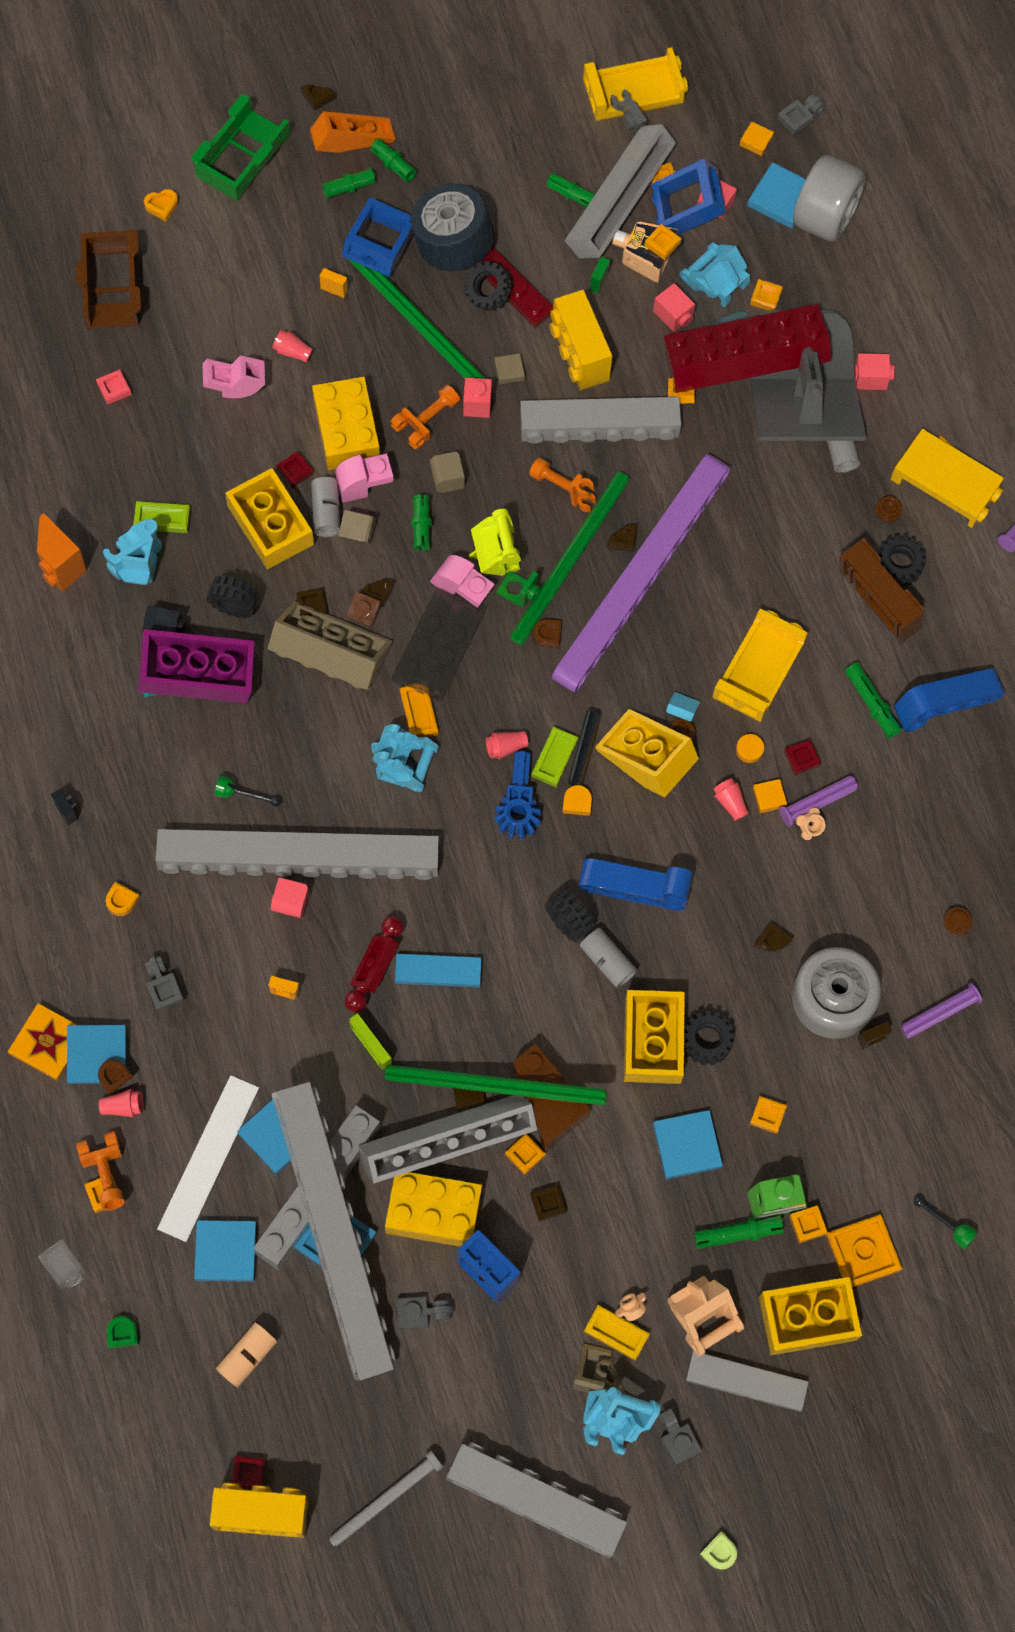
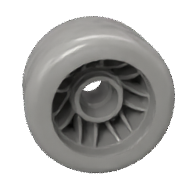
M831 155L821 156L811 169L798 196L793 213L794 224L798 228L826 241L838 240L850 223L861 199L866 183L865 172L859 167Z
M842 947L826 948L809 957L800 968L792 988V1004L800 1022L814 1034L830 1039L850 1037L861 1031L873 1017L881 998L880 978L872 963L860 953ZM831 985H838L842 987L845 993H835L832 990Z

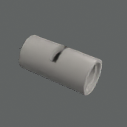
M827 441L836 472H849L860 465L854 441Z
M332 477L316 478L311 482L314 534L321 537H332L338 535L340 531L338 481Z
M601 928L590 933L579 945L616 989L628 982L638 971Z

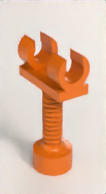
M444 386L438 392L439 399L417 417L405 407L402 409V412L396 414L391 419V427L396 432L403 430L407 424L416 430L408 438L409 444L415 450L419 449L425 441L430 439V431L423 424L445 406L452 408L460 402L458 394L451 386Z
M542 458L536 459L529 473L532 478L538 481H542L545 478L570 492L573 506L579 505L580 510L583 512H591L590 506L583 503L585 500H590L596 504L594 494L584 490V486H587L594 491L593 482L590 479L583 478L582 475L577 474L574 480L570 481L551 470L550 463Z
M115 1131L104 1134L107 1147L90 1152L87 1140L76 1143L83 1168L97 1164L104 1191L99 1195L101 1208L107 1211L120 1208L124 1204L122 1191L114 1187L108 1164L109 1160L122 1157Z

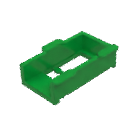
M245 94L241 95L228 111L229 120L212 141H203L191 156L196 177L237 202L285 139L287 140L290 137L289 121L284 119L278 126L252 111L251 99ZM239 132L262 144L257 153L234 141ZM230 144L253 157L252 161L235 182L211 168Z

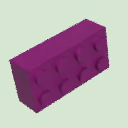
M144 629L140 641L137 692L247 703L252 690L254 641Z

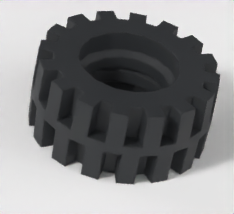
M485 261V263L479 262L477 267L472 266L470 268L472 271L470 274L466 273L465 277L468 279L463 283V286L466 287L464 293L473 305L482 310L496 311L497 307L500 309L504 307V302H509L508 296L513 294L511 287H514V284L511 281V275L502 266L490 261ZM488 276H494L497 279L495 292L488 297L482 296L480 293L482 280Z
M895 535L893 539L891 537L888 538L881 545L878 552L882 560L880 563L900 587H903V584L909 586L913 581L916 582L919 576H921L926 563V553L922 551L923 546L921 543L915 544L916 539L908 540L907 535H903V538H900L899 535ZM896 553L904 554L909 557L912 564L909 568H897L891 563L890 556Z
M222 575V577H214L206 600H208L209 604H212L214 609L217 608L222 613L225 612L227 615H234L237 618H240V616L247 618V616L251 617L254 612L259 592H257L255 587H251L250 583H245L242 579L238 580L233 576L227 577Z
M562 889L545 903L546 912L550 915V919L569 940L578 942L595 928L594 921L587 912L586 907H583L582 902L579 899L577 900L575 895L570 894L568 890Z
M706 1011L704 1014H701V1012L696 1014L695 1017L688 1021L684 1028V1048L686 1055L692 1057L693 1062L696 1063L698 1061L701 1062V1065L706 1066V1064H710L712 1066L717 1062H722L729 1055L734 1042L732 1025L728 1024V1019L720 1017V1014L717 1012L711 1014V1011ZM702 1028L714 1029L720 1037L719 1045L714 1049L702 1048L696 1040L698 1031Z

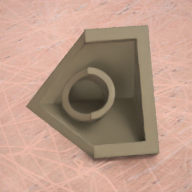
M583 1343L572 1389L588 1393V1391L609 1390L611 1387L620 1389L621 1393L626 1394L611 1358L612 1351Z

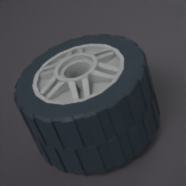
M448 183L434 187V189L427 191L417 200L416 205L411 211V228L422 258L431 267L441 271L446 270L447 272L465 270L482 261L492 248L494 228L485 199L482 198L479 191L474 190L471 186L460 183Z

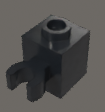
M147 605L142 633L144 629L184 633L186 621L182 619V614L179 611Z

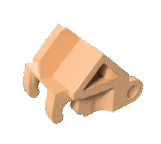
M703 1276L693 1283L691 1281L688 1282L685 1288L668 1298V1304L671 1306L672 1312L687 1332L685 1340L699 1357L705 1354L707 1348L735 1331L739 1333L744 1329L742 1321L737 1316L738 1312L729 1290L715 1280L709 1283L706 1277ZM714 1315L716 1318L725 1316L728 1322L699 1339L697 1334L699 1325Z

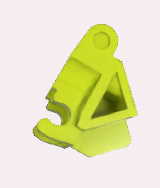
M498 509L492 513L491 517H487L471 529L476 550L469 554L470 559L478 560L481 573L502 576L509 571L515 572L520 570L519 562H521L519 550L513 546L512 533H514L511 516L507 509Z

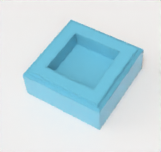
M675 692L666 712L687 721H692L700 701Z

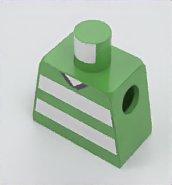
M799 1175L762 1181L747 1192L752 1215L755 1220L808 1209Z

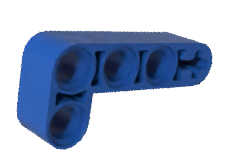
M992 668L916 686L909 690L893 707L904 732H911L924 726L932 717L995 702L1004 697L1006 692L995 669Z
M584 859L578 888L592 894L681 911L685 909L693 874L690 870L680 867H670L666 874L597 859Z

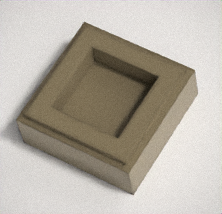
M520 353L494 357L499 385L525 381Z

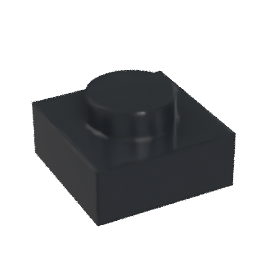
M61 789L50 794L67 825L77 821L74 811L78 807L70 794L65 797Z

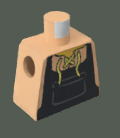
M637 222L631 234L618 230L612 244L624 248L623 264L658 283L670 255L666 260H663L644 245L645 240L659 225ZM667 227L677 235V229Z

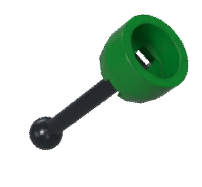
M221 774L219 775L214 796L220 798H229L234 793L270 802L274 807L280 806L282 802L279 796L269 797L237 788L232 778Z
M922 1196L915 1197L914 1205L924 1208L952 1229L956 1244L966 1250L979 1231L970 1225L956 1226L925 1203V1199Z

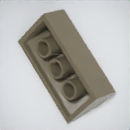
M293 601L275 621L268 650L275 652L280 657L300 662L304 667L322 671L331 678H339L349 682L355 688L368 690L376 680L393 641ZM303 609L313 614H311L312 616H300L299 610Z

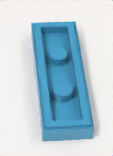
M396 954L395 984L480 988L481 958Z

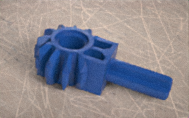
M525 751L514 754L512 785H507V796L501 799L502 806H496L495 808L497 816L494 818V822L500 825L499 832L501 834L509 831L508 838L510 840L513 839L514 834H518L521 841L524 839L525 833L530 836L534 835L535 830L533 827H540L541 823L538 819L541 816V810L535 808L537 802L535 799L532 800L533 787H528L531 756L530 753ZM521 813L525 818L518 821L514 820L511 815Z

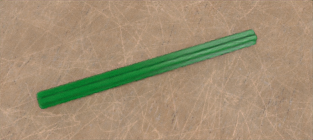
M348 259L464 378L486 379L384 274Z
M620 471L615 474L511 633L510 640L517 645H523L628 484L629 477Z
M387 1065L385 1069V1079L395 1082L596 1105H606L608 1097L607 1090L394 1065Z

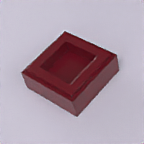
M298 451L276 465V469L291 488L313 475L312 468Z
M810 739L787 747L784 750L794 776L821 765Z
M235 1456L232 1484H238L242 1489L251 1490L252 1486H263L265 1459Z

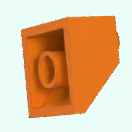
M43 513L39 519L37 554L40 562L38 565L44 572L42 576L51 587L56 585L63 592L87 571L80 549Z

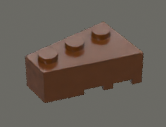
M536 1044L513 1061L512 1070L516 1079L569 1085ZM524 1096L532 1104L537 1133L544 1153L589 1118L590 1109L585 1103Z

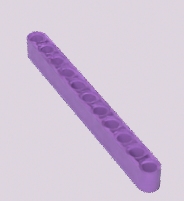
M708 453L704 456L560 661L552 675V680L573 693L580 689L726 479L731 469L729 465Z

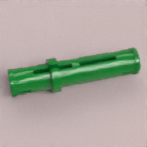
M857 662L850 665L844 673L848 676L870 710L872 720L877 721L887 739L893 738L901 732L902 728L891 714V707L888 703H884L860 663Z
M778 1215L760 1220L749 1218L748 1222L700 1231L696 1230L694 1231V1236L696 1237V1247L699 1250L701 1248L749 1239L754 1242L758 1241L760 1237L784 1234V1230L782 1228L781 1216Z

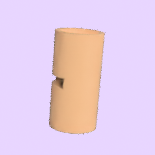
M254 1323L215 1369L238 1388L277 1341L260 1325Z

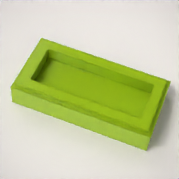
M136 501L133 525L145 519H153L157 523V531L188 533L190 505Z
M553 727L531 777L557 788L579 737Z
M357 1013L351 1017L349 1021L351 1030L381 1070H385L387 1065H392L391 1057Z

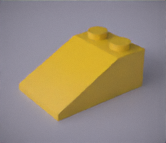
M631 709L626 711L595 746L599 753L635 781L663 797L669 794L699 759L691 738Z

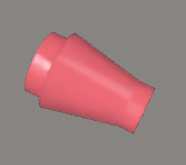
M282 329L272 346L273 349L277 350V354L302 360L306 363L313 351V348L306 345L289 330L286 332Z
M525 731L492 733L491 736L486 737V748L490 758L502 759L522 748L528 747V737Z
M733 778L713 788L716 793L714 797L728 811L734 821L749 813L739 784L735 783Z
M130 1089L109 1097L100 1098L99 1110L101 1115L136 1117L137 1114H142L144 1102L141 1091Z

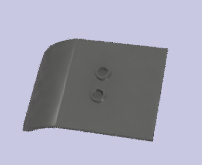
M770 310L764 312L761 315L771 314L785 310ZM821 310L830 337V362L819 364L817 352H813L811 347H807L802 352L799 368L750 378L759 441H866L854 376L852 331L846 318L837 311Z

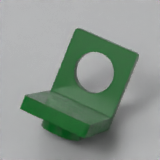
M509 571L498 588L497 594L524 609L529 600H534L540 589V586H538V573L533 571L529 579L526 580ZM518 582L521 584L522 590L518 595L508 593L506 588L509 583Z

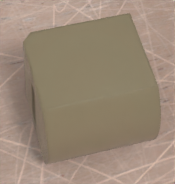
M445 453L431 458L430 467L435 488L438 492L444 493L464 489V473L459 453Z
M344 510L338 536L370 544L376 518Z

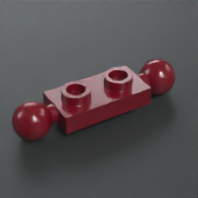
M396 916L385 918L381 925L383 935L373 936L349 984L355 990L347 993L344 999V1004L350 1012L358 1013L364 1010L367 1005L366 992L375 993L380 985L382 977L390 961L393 959L399 944L393 938L399 937L404 929L400 918Z

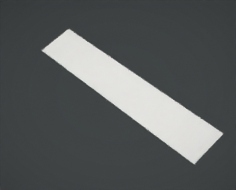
M230 1075L157 1230L182 1241H187L259 1087Z

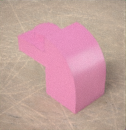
M240 355L232 364L210 359L203 363V387L222 391V397H248L258 392L265 385V364L263 360Z
M387 454L362 459L361 455H357L342 462L335 471L342 503L368 497L369 487L394 482Z
M456 555L448 556L430 581L451 598L455 593H458L477 608L495 585L473 569L475 566L473 563Z

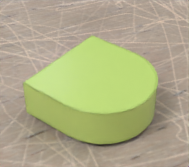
M720 1532L700 1555L713 1568L724 1570L731 1567L736 1561L737 1550L735 1545Z

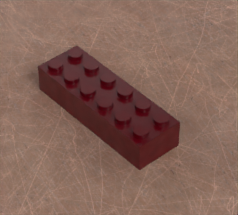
M819 304L664 335L666 359L676 393L799 368L802 352L807 347H811L813 352H817L819 364L831 361L830 337Z

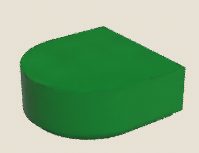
M118 1316L109 1322L106 1330L108 1349L138 1345L137 1327L130 1318Z

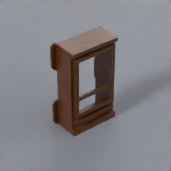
M137 230L81 233V261L76 263L77 285L82 287L83 318L86 329L139 326L138 312L141 310L140 289L137 287L136 255L139 252ZM128 253L130 287H96L92 289L91 255ZM130 291V302L92 304L93 293L100 295L101 293Z
M862 538L839 556L840 573L843 577L848 575L849 583H853L854 589L892 634L896 638L899 637V643L902 644L922 629L923 613L925 610L908 589L903 590L880 563L882 561L880 556Z

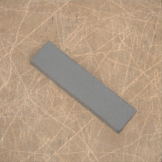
M694 1351L692 1352L686 1382L801 1412L803 1409L808 1386L807 1381L706 1354L699 1357Z

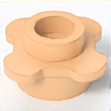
M811 808L807 814L799 815L796 819V824L802 830L801 836L805 840H810L812 836H818L825 830V820L820 816V811L817 808Z
M640 1293L637 1296L635 1294L624 1296L620 1301V1308L615 1312L617 1317L624 1315L628 1321L641 1317L646 1311V1306L643 1303L647 1298L646 1295Z

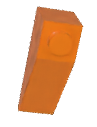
M323 111L310 129L315 150L323 152L341 153L371 147L373 142L380 138L386 144L395 141L390 118Z

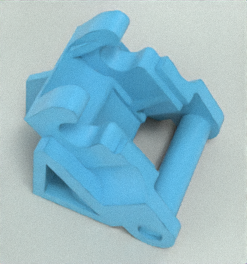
M712 242L707 247L708 250L688 269L684 268L680 272V277L694 291L701 290L713 299L719 296L721 305L725 308L731 302V293L739 285L744 290L750 284V274L745 271L747 265L736 246L722 244L718 246ZM712 259H714L705 269H703Z
M145 519L133 525L127 533L118 537L116 545L121 550L119 554L113 555L109 549L103 550L104 557L108 561L107 568L118 580L122 579L124 582L146 585L148 582L153 583L158 561L156 554L162 549L161 541L157 538L156 534L158 527L155 520Z
M391 724L385 726L380 741L371 744L372 753L374 754L372 761L378 764L376 768L377 779L401 787H408L416 792H422L424 789L422 783L433 754L437 753L439 746L428 737L418 738L416 735L406 732L399 725ZM422 748L423 752L414 773L413 769L406 765V761L411 750Z
M611 1387L609 1390L588 1391L583 1422L586 1424L583 1429L587 1444L597 1446L598 1439L596 1434L610 1439L614 1453L623 1455L625 1453L624 1440L632 1443L636 1441L641 1432L650 1430L660 1413V1403L654 1400L647 1402L623 1394L620 1389Z

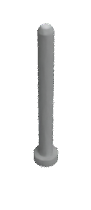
M430 1450L425 1454L427 1459L332 1534L329 1539L332 1545L338 1546L433 1469L437 1472L441 1470L443 1466Z

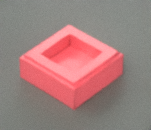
M120 369L96 379L107 405L132 395Z

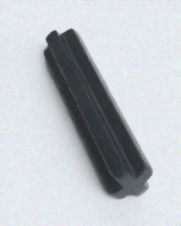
M589 709L585 714L568 778V784L571 786L583 785L601 715L596 710Z

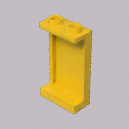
M667 48V53L664 57L596 70L594 62L584 64L583 80L595 120L622 116L624 114L623 111L615 110L610 104L612 95L618 101L624 100L621 96L624 89L629 92L631 100H635L641 111L683 103L684 94L688 92L686 78L681 76V61L679 56H675L673 48Z
M922 429L894 468L890 480L898 485L901 484L903 479L968 518L970 521L967 526L973 528L977 521L982 523L990 511L987 508L991 501L996 503L1001 496L1003 489L1000 486L1004 478Z
M759 609L755 621L722 679H719L715 686L712 698L761 722L805 644L808 633L800 625L788 623L780 619L779 615L773 611Z

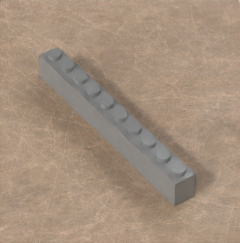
M158 829L156 864L158 870L168 874L179 873V870H184L199 875L206 874L207 871H219L222 875L247 872L248 875L261 876L264 872L275 873V875L282 877L291 876L292 873H303L306 877L331 874L335 878H345L349 874L359 875V877L366 879L375 878L376 875H387L390 879L415 876L419 880H429L432 877H438L439 843L438 836Z
M310 1082L272 1093V1098L354 1380L360 1381L394 1370L392 1362H395V1355L391 1345H386L383 1335L387 1333L386 1324L383 1317L378 1316L375 1307L378 1304V1297L374 1287H369L367 1276L370 1275L369 1266L365 1258L361 1259L358 1247L362 1246L360 1235L357 1229L353 1230L350 1219L353 1218V1211L349 1201H344L341 1191L345 1189L344 1180L340 1172L336 1173L333 1163L337 1160L333 1145L327 1143L325 1133L328 1132L325 1117L323 1115L320 1116L317 1105L320 1104L317 1089L315 1087L311 1088Z

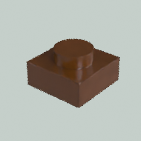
M355 591L346 617L372 627L382 601Z

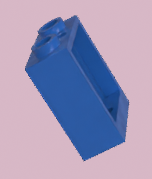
M705 158L652 183L654 192L652 200L658 213L656 218L657 224L677 229V235L726 213L718 169ZM699 181L703 202L673 216L669 195Z
M370 197L345 239L342 256L389 277L413 236L410 222L411 215ZM368 219L401 233L392 250L359 236Z
M479 1230L457 1250V1263L497 1304L519 1284L520 1271Z

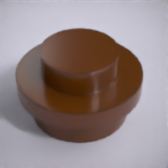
M891 496L884 497L877 502L875 513L881 521L892 523L900 518L902 506L896 498Z
M955 907L945 914L944 926L951 934L963 935L971 928L972 917L967 910Z

